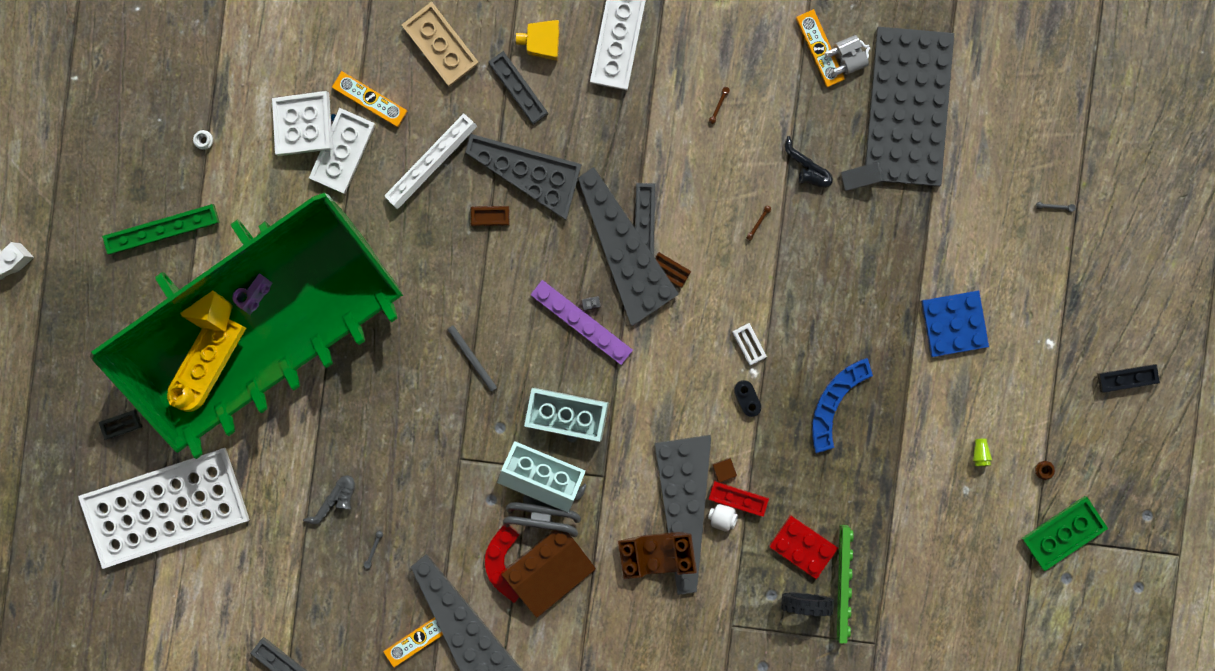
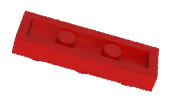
M713 481L708 500L764 517L769 498Z

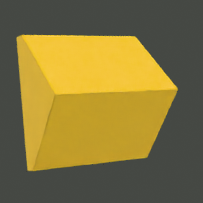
M211 291L180 314L200 328L225 332L233 305L216 292Z

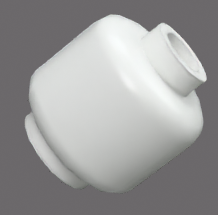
M718 504L715 509L711 508L708 519L711 520L713 528L728 532L730 529H734L738 514H736L734 508Z

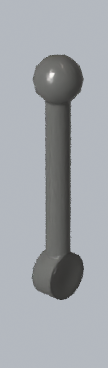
M1042 202L1036 203L1037 209H1066L1069 212H1073L1076 209L1074 204L1064 206L1043 204Z
M381 531L376 532V539L368 560L364 562V567L367 569L372 566V557L380 538L383 537Z

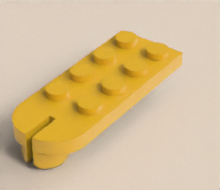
M229 319L225 332L202 328L168 388L167 400L170 405L184 412L195 411L203 405L246 330L244 326Z

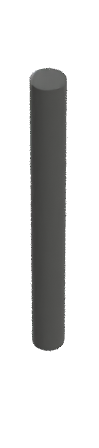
M454 325L449 327L447 330L492 392L497 386Z

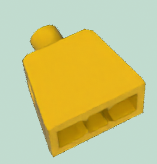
M559 20L528 24L527 33H516V45H527L528 55L558 61Z

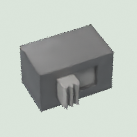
M599 296L582 299L584 310L601 307Z

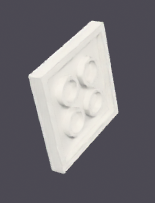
M322 91L272 98L275 155L284 156L333 149L329 92Z

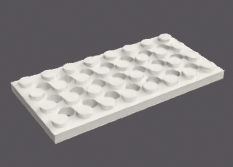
M226 448L204 454L197 459L192 458L78 496L102 569L250 520ZM210 467L216 468L217 475L215 477H211L208 474ZM192 473L198 474L199 481L197 483L191 482L190 475ZM173 479H178L181 482L179 489L173 488ZM155 485L162 487L163 492L161 495L155 494ZM216 485L222 486V495L215 494L214 487ZM137 491L144 493L143 501L136 499ZM198 491H202L205 494L203 501L197 500L196 493ZM119 497L126 499L125 507L118 505ZM180 497L186 499L187 505L185 507L179 506L178 499ZM101 503L107 504L108 511L106 513L100 511ZM161 503L168 505L169 510L167 513L160 511ZM222 503H226L229 506L228 513L221 512L220 505ZM143 509L150 511L149 519L142 517ZM204 509H208L211 512L210 519L203 518L202 511ZM125 515L131 516V525L124 523ZM186 515L192 517V525H186L184 523V517ZM107 521H111L114 524L113 531L106 529ZM168 521L174 523L175 528L173 531L166 529ZM149 527L156 529L155 537L148 535ZM131 533H135L138 536L137 543L130 541ZM113 539H117L120 542L119 549L112 547Z

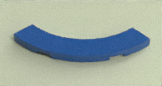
M868 358L857 361L839 372L821 394L812 423L815 453L834 448L832 422L835 411L843 396L859 382L873 377Z

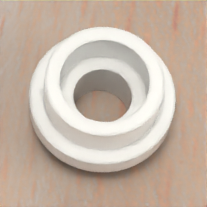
M201 130L194 135L193 142L197 148L206 150L212 146L213 137L208 131ZM206 137V143L202 144L201 139Z

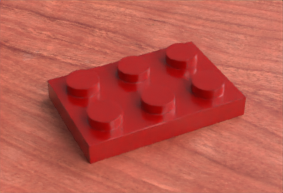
M789 515L769 544L770 548L815 579L819 577L838 549L837 546L792 515Z

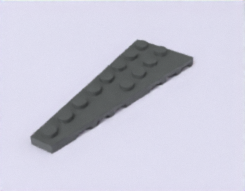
M595 167L578 177L627 316L633 326L678 296L679 293Z
M711 435L655 443L668 533L684 532L692 535L697 573L678 575L677 572H674L678 595L697 592Z
M427 554L411 566L460 671H523Z

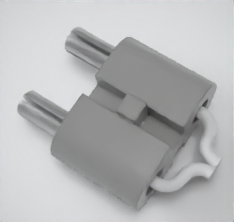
M854 35L835 43L833 49L826 51L824 55H826V58L834 55L837 56V59L840 58L841 66L832 70L834 76L843 72L848 75L869 65L868 51L870 47ZM861 47L867 48L866 51L862 52Z

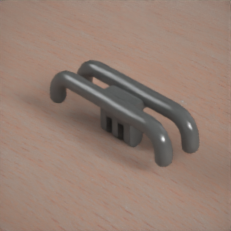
M512 502L506 506L508 513L520 510L532 512L531 519L515 516L506 517L503 520L504 527L516 524L563 531L571 534L572 537H577L578 535L576 528L568 524L553 522L551 517L552 515L573 519L575 523H579L581 517L574 511L569 510L568 513L558 508Z

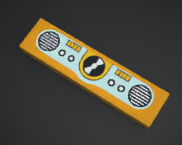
M814 9L797 16L796 21L826 88L845 80L843 73L836 76L832 73L833 69L840 67L835 55L826 58V55H824L826 51L831 50V46Z
M343 71L340 72L332 86L336 91L396 127L400 126L408 112L403 107Z
M433 617L383 652L392 666L396 667L441 637L443 633L435 617Z

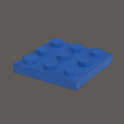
M979 290L921 300L931 357L989 347Z

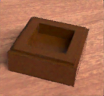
M731 458L712 464L719 482L737 476Z

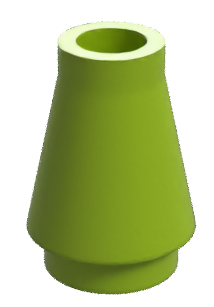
M975 439L973 456L975 466H991V461L993 460L987 439Z

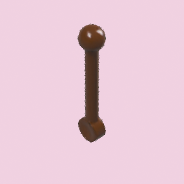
M728 87L722 89V96L713 116L709 118V123L711 124L716 123V116L723 100L730 92Z
M770 206L764 207L763 214L752 231L748 233L747 240L751 241L753 239L754 233L766 214L771 212Z

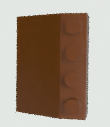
M552 530L504 569L501 574L537 618L596 568L569 533Z

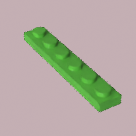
M840 525L836 637L839 643H847V638L851 636V628L848 626V618H851V607H848V601L852 598V589L849 588V580H852V569L849 567L850 561L853 560V550L850 549V542H853L854 534L848 525Z

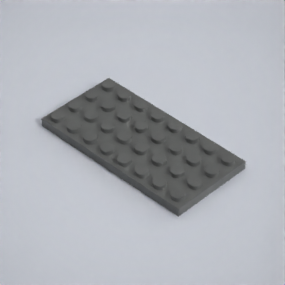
M877 27L865 165L876 162L880 163L884 180L881 182L938 187L942 184L955 33Z

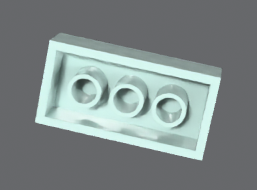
M532 388L524 426L600 442L603 437L609 403Z
M514 441L497 483L569 513L585 470Z

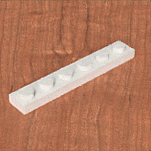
M463 113L385 194L389 202L398 209L472 133L477 125Z

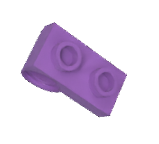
M258 274L248 290L239 288L233 293V302L251 315L259 306L263 296L269 292L273 283L261 274Z

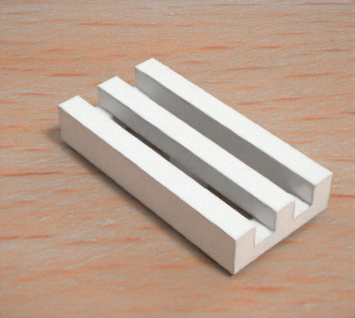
M750 323L732 331L749 366L767 357ZM745 329H748L761 356H757L747 334L744 331ZM739 332H741L745 342L747 343L754 357L753 360H751L746 348L744 347L738 335Z

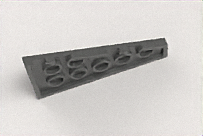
M470 134L466 148L468 155L567 220L582 164Z

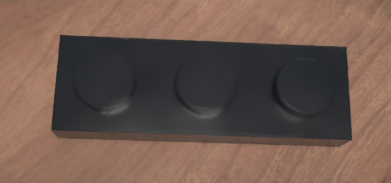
M1157 364L1097 373L1100 392L1102 393L1160 383Z

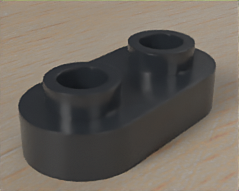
M746 380L738 381L734 386V393L743 413L749 417L757 416L761 412V403L753 385ZM743 386H746L748 389L747 392L744 394L741 393V388ZM754 404L755 410L750 411L749 405Z

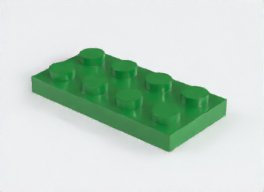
M1083 496L1021 539L1041 569L1046 571L1109 528L1088 497Z

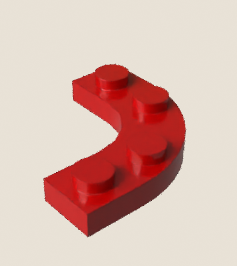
M502 525L487 547L485 569L492 585L515 603L519 596L502 576L501 572L506 569L505 555L520 533L511 526L504 527Z

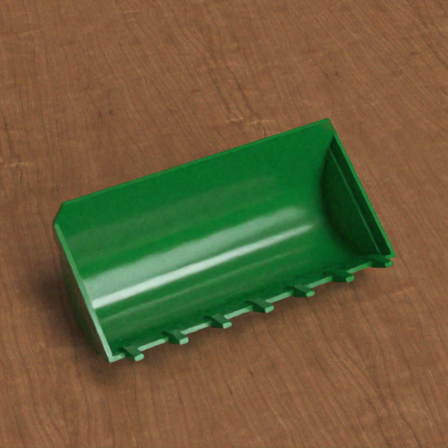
M326 193L311 197L271 226L264 221L258 226L261 233L254 238L240 220H235L231 223V227L243 246L181 289L164 272L155 276L167 299L91 351L90 358L175 452L178 453L189 446L195 459L203 455L199 438L221 423L226 435H232L235 432L233 416L231 415L253 401L258 411L262 414L268 409L264 394L268 389L284 378L293 391L299 388L300 383L296 370L316 356H318L326 368L332 365L333 362L328 348L349 333L358 345L365 342L360 325L381 310L391 323L398 318L393 302L403 296L397 283L381 264L357 227ZM258 274H261L273 284L269 292L259 302L257 309L250 315L236 306L237 304L233 302L232 296L239 288L248 290ZM211 291H214L233 305L229 319L244 326L246 330L203 405L195 411L184 412L169 404L167 400L168 388L202 328L182 317L180 313Z

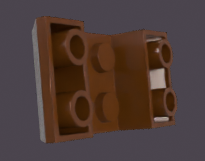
M690 533L650 534L618 541L624 579L642 578L646 574L677 572L678 575L697 573L692 535Z

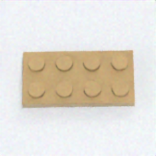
M432 1L402 24V27L449 87L479 64Z

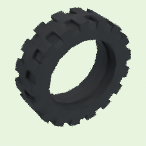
M789 592L782 594L781 609L789 613L808 616L833 615L834 599L816 594Z

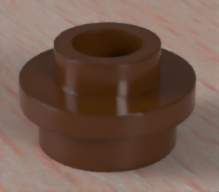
M1041 461L1036 465L1035 473L1038 478L1048 480L1054 476L1055 468L1051 462ZM1046 467L1047 472L1043 474L1042 468Z

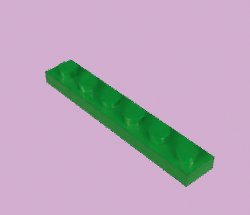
M211 204L102 236L107 254L111 255L220 223L215 205Z

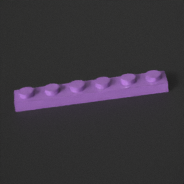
M543 280L532 292L531 296L622 365L633 351V349Z

